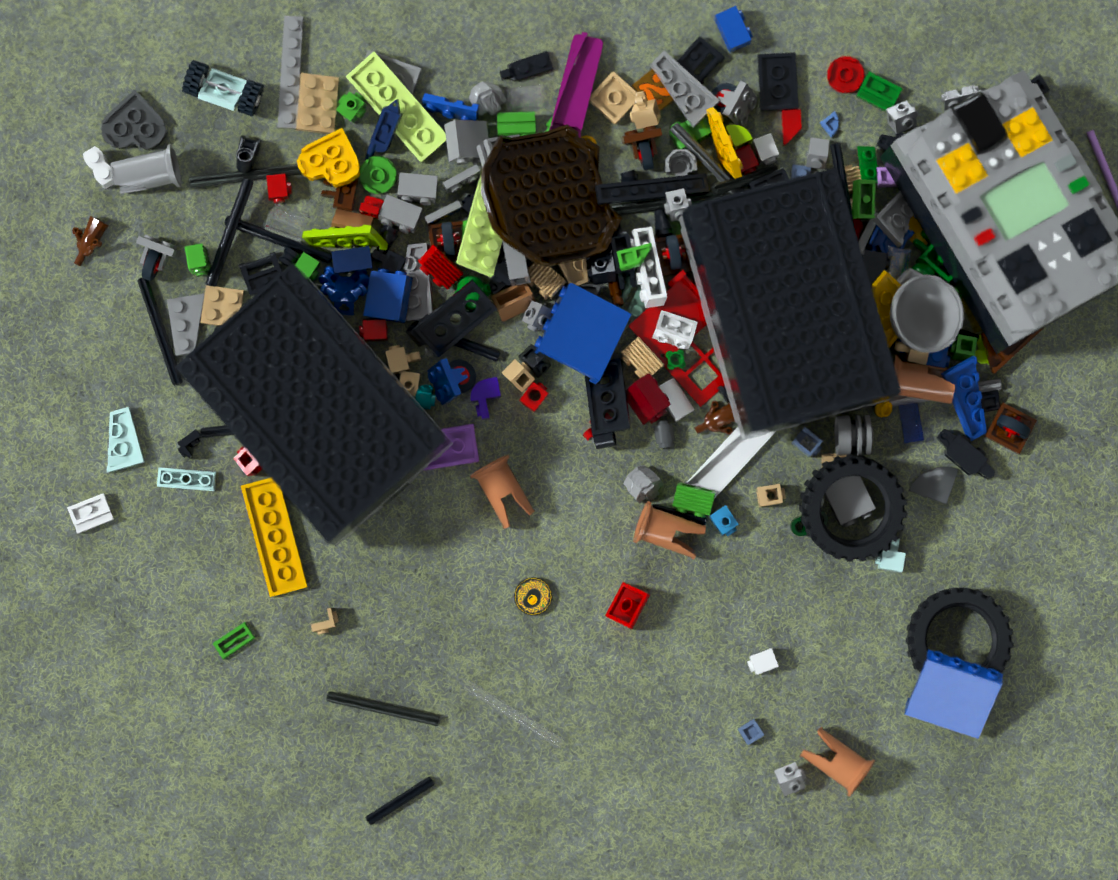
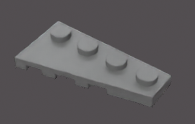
M665 51L651 63L652 69L693 129L707 116L706 109L715 108L719 104L720 100Z
M428 243L409 244L407 247L404 272L407 273V276L413 278L405 322L420 320L426 314L433 312L431 274L427 276L420 269L422 265L418 262L428 251Z

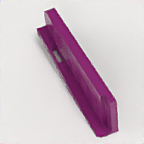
M588 33L575 34L572 39L550 130L568 124L579 132V138L603 47L602 40L590 37Z

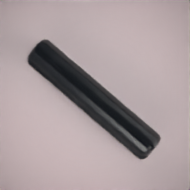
M462 338L454 345L493 361H498L500 357L499 351L466 338Z
M657 504L652 505L655 509L700 525H706V517H698L688 512L682 513L676 511V509Z

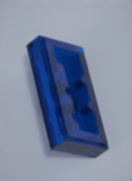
M918 402L899 405L898 410L904 444L924 441Z

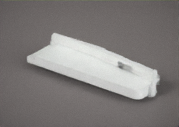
M737 427L687 481V484L716 491L715 499L776 431L742 440L739 428Z

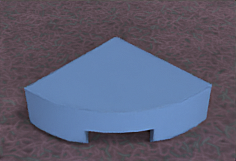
M835 111L820 122V125L830 138L835 135L839 125L838 115Z

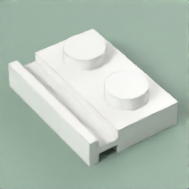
M104 493L67 507L77 534L114 520Z

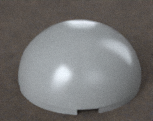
M921 275L906 281L896 291L891 301L889 317L895 335L904 345L915 351L932 353L947 348L956 340L955 338L963 325L964 310L960 296L952 285H949L937 276Z

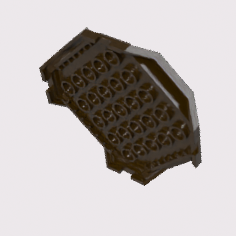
M568 124L543 133L512 138L504 135L499 136L481 169V195L492 229L506 244L537 265L553 266L579 261L603 253L607 250L612 240L611 237L622 220L609 204L598 205L595 186L603 184L598 170L600 147L589 139L579 138V132Z

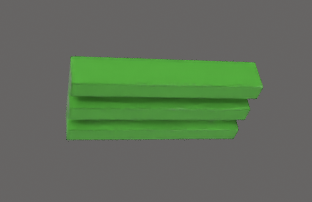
M244 622L212 644L224 660L254 640L255 636L246 622ZM243 628L246 630L221 648L218 644ZM247 634L250 636L225 654L223 653V650Z

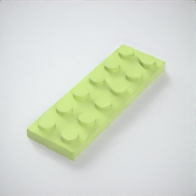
M372 52L346 76L379 115L384 106H388L399 99L400 113L403 115L395 134L421 163L446 142L445 131L375 52Z
M480 174L456 264L492 277L501 249L502 239L491 227L481 195Z

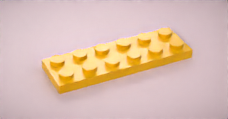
M271 478L241 485L269 596L274 597L307 588L283 491Z

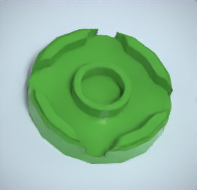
M373 156L365 160L361 165L359 177L362 186L368 192L380 194L389 191L395 185L397 170L393 162L388 158Z

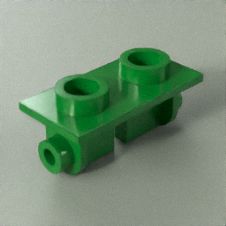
M858 146L857 156L859 157L861 180H875V184H877L875 146Z

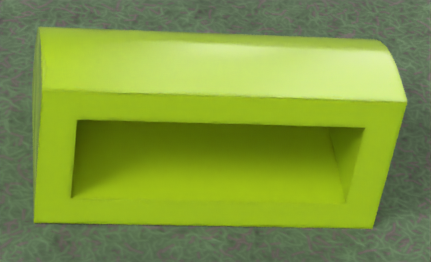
M734 124L725 126L727 134L732 138L734 151L748 144L751 145L753 138L747 129Z

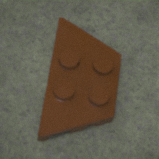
M1044 328L998 354L995 353L984 332H982L980 335L991 372L993 374L996 373Z

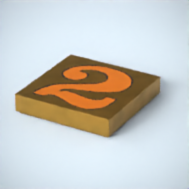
M653 69L631 86L636 92L644 91L646 101L656 99L659 111H662L674 101Z

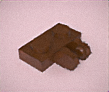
M359 177L350 184L337 187L336 192L322 190L321 195L326 198H334V209L352 211ZM326 179L323 180L324 185L334 187Z

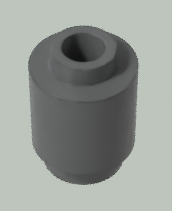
M668 420L658 421L657 426L653 427L656 444L659 445V449L674 446L673 424H668Z

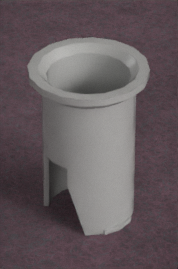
M168 144L166 150L112 162L110 166L113 183L120 186V194L174 184L177 187L182 185L179 163L172 144Z

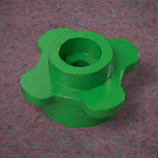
M679 349L677 352L668 351L666 353L668 369L673 370L676 367H685L683 350Z

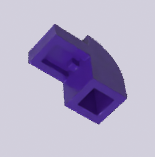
M493 377L481 380L471 391V403L479 402V405L475 406L477 416H481L482 420L490 419L486 400L501 397L498 378Z

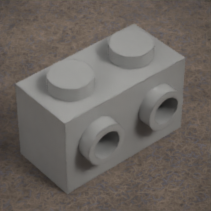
M400 173L398 199L408 203L420 202L422 205L436 204L438 176Z
M386 195L378 215V220L383 225L398 227V230L403 233H414L422 215V208Z

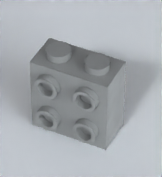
M453 120L445 124L449 162H457L458 165L467 164L468 162L473 165H482L476 147L479 144H484L483 141L488 138L487 122Z

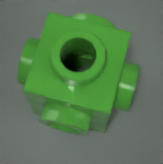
M349 91L347 95L344 94L340 98V105L336 111L354 124L358 118L363 117L367 110L365 109L367 105L363 102L365 98L357 92L352 94Z

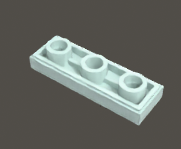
M159 467L157 487L215 491L217 472ZM185 476H189L190 480L187 483L183 481V478Z

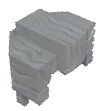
M485 81L474 86L469 96L471 104L479 105L478 114L480 116L486 112H489L490 115L498 113L501 110L500 105L507 101L503 92L496 84Z
M687 149L673 150L665 159L666 175L684 176L688 175V173H697V158Z
M645 465L636 467L627 475L623 483L630 495L639 504L646 498L652 502L659 495L658 489L664 485L661 479Z

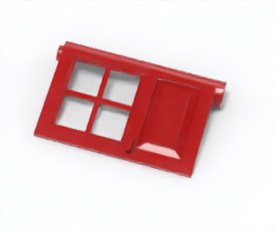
M682 270L668 282L671 288L666 292L667 299L664 306L646 309L628 327L662 361L665 369L701 407L718 392L717 387L725 385L722 374L707 358L714 352V348L704 355L692 341L691 346L701 358L686 372L679 367L670 370L667 368L668 359L665 355L668 351L677 352L680 348L668 343H661L652 338L661 310L698 322L694 336L707 325L698 289L686 276L684 270ZM705 361L718 377L701 391L688 377V374Z

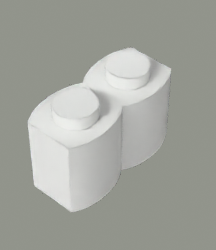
M94 146L84 152V160L93 170V174L100 185L105 189L114 185L111 168L100 149Z

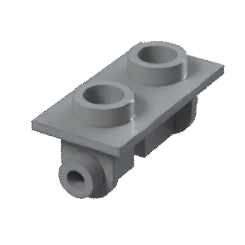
M971 85L960 88V95L957 89L944 92L941 95V100L944 102V111L950 108L954 110L972 100L981 90H979L978 86Z

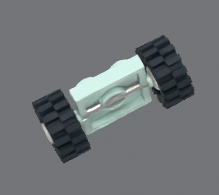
M196 60L191 61L182 84L183 93L232 111L239 104L238 112L251 117L256 114L264 91L263 84L250 79L246 81L212 69L209 75H207L209 71L207 64Z

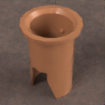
M895 355L894 367L902 391L899 395L948 404L952 403L955 385L944 380L941 375L942 372L948 370L947 368L901 361L899 355Z
M509 455L496 459L470 475L471 479L478 480L502 523L503 529L510 527L505 505L501 498L511 493L518 504L529 515L535 512L507 463Z
M647 501L638 520L633 542L637 543L643 540L694 559L696 557L695 550L675 538V531L705 534L706 525H700L655 509L651 502Z
M820 727L817 731L818 735L836 753V756L830 762L822 756L803 750L800 757L805 758L846 788L847 796L850 797L868 774L875 760H865L825 731L823 727Z

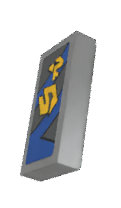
M457 200L425 216V221L427 225L435 224L461 211L462 206Z

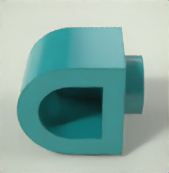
M422 385L416 391L415 400L423 409L430 410L431 406H435L436 395H432L433 387Z

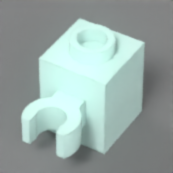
M900 538L896 542L893 540L890 542L889 550L885 552L882 549L878 553L879 556L875 559L878 569L903 572L906 553L897 552Z

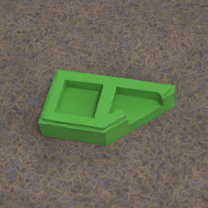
M648 243L617 251L621 271L640 267L653 248L652 244Z

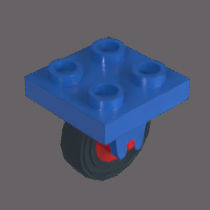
M447 358L427 370L428 379L433 384L436 398L441 402V405H445L460 394L466 393L472 389L476 382L475 369L470 363L461 359L448 363Z

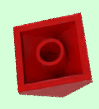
M623 582L605 616L632 630L650 595Z

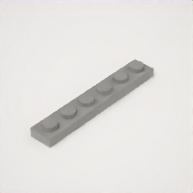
M284 16L278 112L279 129H296L304 17Z

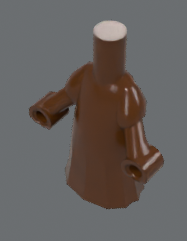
M90 216L84 233L77 227L73 228L72 232L78 241L77 248L79 250L74 264L81 266L86 256L93 254L96 247L102 246L100 240L109 225Z
M713 401L710 411L704 418V423L694 427L697 434L708 429L712 432L720 431L730 435L733 432L732 428L723 427L735 422L730 402L715 412L719 404L717 401Z

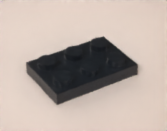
M796 52L758 54L760 112L799 109Z

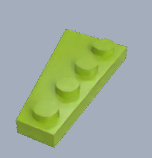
M362 225L360 227L346 226L345 228L330 227L321 230L312 229L303 231L302 236L309 245L314 247L335 248V245L338 244L345 248L359 245L363 247L369 246L370 249L372 246H380V250H387L388 243L370 225Z

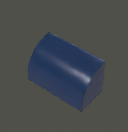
M369 246L331 252L334 274L373 268Z

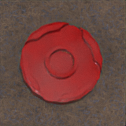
M842 56L835 59L827 70L829 85L834 91L841 94L855 92L864 81L865 71L862 65L851 56Z

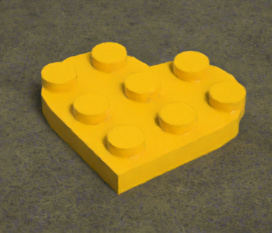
M343 128L306 145L301 149V154L297 159L299 170L310 181L325 178L337 188L350 184L360 176L359 160Z

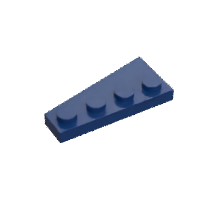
M971 356L941 373L944 380L955 385L952 403L964 433L971 441L987 433L984 409L981 406L982 394L979 391L978 381H980L979 373L976 369L977 357Z

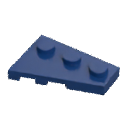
M426 93L423 96L422 106L429 112L434 113L436 111L442 113L444 117L449 119L478 120V104L473 103L472 107L466 106L464 101L457 100L451 103L445 97Z

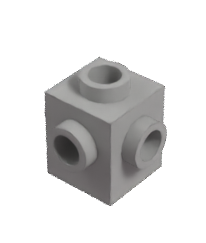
M908 101L886 109L888 124L896 134L917 126V110L914 106L911 107Z
M684 188L665 193L666 215L670 214L671 221H680L679 218L686 207L692 205L691 199L686 198Z
M531 301L522 321L528 324V329L536 333L538 330L545 332L542 328L547 319L551 320L553 314L550 313V308Z
M795 762L774 770L778 785L784 796L806 788L803 781L806 779L805 773L802 768L798 769Z

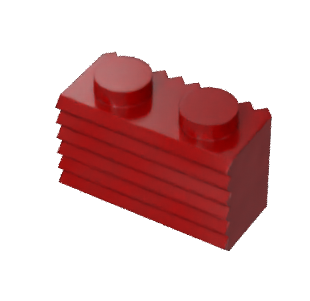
M434 245L418 260L422 265L420 269L427 276L431 274L435 277L432 281L440 288L444 286L448 290L463 275V272Z

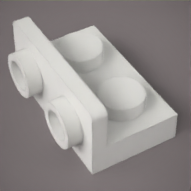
M661 310L652 338L661 343H668L677 348L688 350L693 341L698 322Z

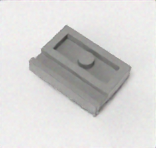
M477 164L443 182L447 194L458 191L468 182L476 181L481 174Z

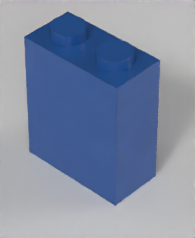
M378 268V271H371L363 316L405 323L413 278L407 276V273L402 271H396L395 274Z

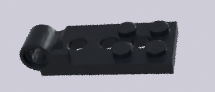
M472 279L431 314H426L422 319L412 323L406 330V333L419 347L426 343L440 357L495 312L497 307ZM476 292L480 295L477 301L472 299L465 300L466 296L470 293ZM468 302H474L476 308L468 311L465 309V305ZM453 314H458L461 316L459 322L453 323L450 321V317ZM437 327H445L446 332L443 335L436 334L435 330Z
M621 358L609 360L601 379L603 377L610 378L607 384H600V381L594 384L589 381V377L585 376L592 436L597 450L616 446L615 432L630 429V416ZM606 394H611V400L604 402L603 397ZM607 412H614V416L611 419H605Z

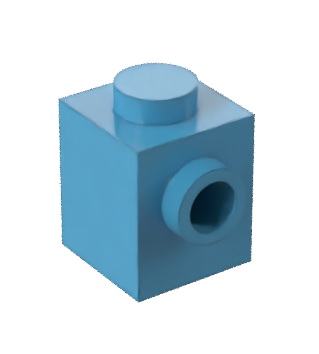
M726 505L709 516L721 536L724 534L729 536L737 531L735 527L738 523Z

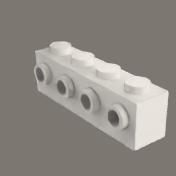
M652 227L633 229L630 237L631 247L651 243L653 247L641 266L637 267L636 281L641 286V302H644L645 308L664 306L667 293Z

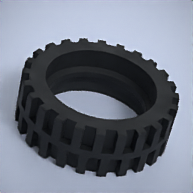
M850 454L844 458L834 457V461L830 463L825 461L822 463L823 467L817 471L815 469L812 472L814 476L810 481L806 480L804 483L806 489L800 494L802 499V505H799V511L802 513L800 519L801 523L805 526L807 535L825 553L839 560L843 558L848 562H853V559L866 561V557H878V552L882 549L885 552L890 549L888 544L892 540L896 542L899 538L896 534L899 530L903 531L905 525L902 524L903 518H907V512L904 510V505H907V499L903 497V487L898 483L896 476L887 468L865 456L859 455V457ZM848 476H861L874 482L881 490L885 501V513L879 526L870 535L858 540H846L835 536L827 529L821 516V503L827 489L837 480Z
M965 587L939 591L927 597L924 602H921L918 605V609L910 617L912 619L910 624L907 625L906 630L908 631L906 638L909 650L907 651L908 657H911L914 669L921 673L927 658V632L931 622L939 613L946 609L965 607L980 614L987 622L991 631V650L986 660L980 666L1003 673L1006 669L1004 667L1011 658L1010 650L1014 646V642H1011V635L1014 634L1013 629L1009 627V617L1004 615L1001 605H997L991 596L982 594V591L971 590Z

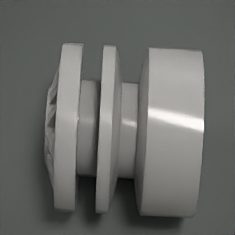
M848 415L836 416L834 430L837 456L850 455L852 447H855L857 455H861L862 446L864 454L870 455L873 444V426L870 416L863 415L862 424L860 415H856L854 424H851Z

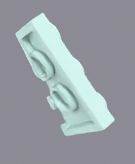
M130 407L110 412L107 473L145 463Z

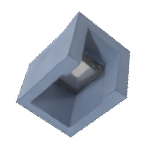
M804 427L792 441V444L810 457L812 454L814 456L818 454L822 449L820 444L823 441Z

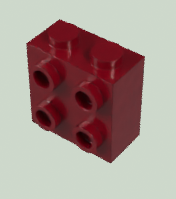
M650 373L635 381L626 390L627 402L643 425L648 422L651 424L655 423L661 416L667 413L666 408L671 405L668 396L662 392L657 380Z

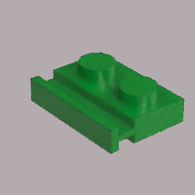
M868 72L856 97L887 112L886 109L894 106L903 88Z

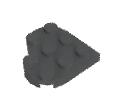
M135 89L105 116L101 127V134L106 143L118 149L127 148L135 144L139 148L150 150L159 146L167 134L166 125L162 118Z

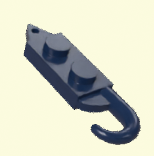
M399 99L383 107L370 140L371 143L365 160L373 157L375 151L385 152L390 148L403 115L400 113Z

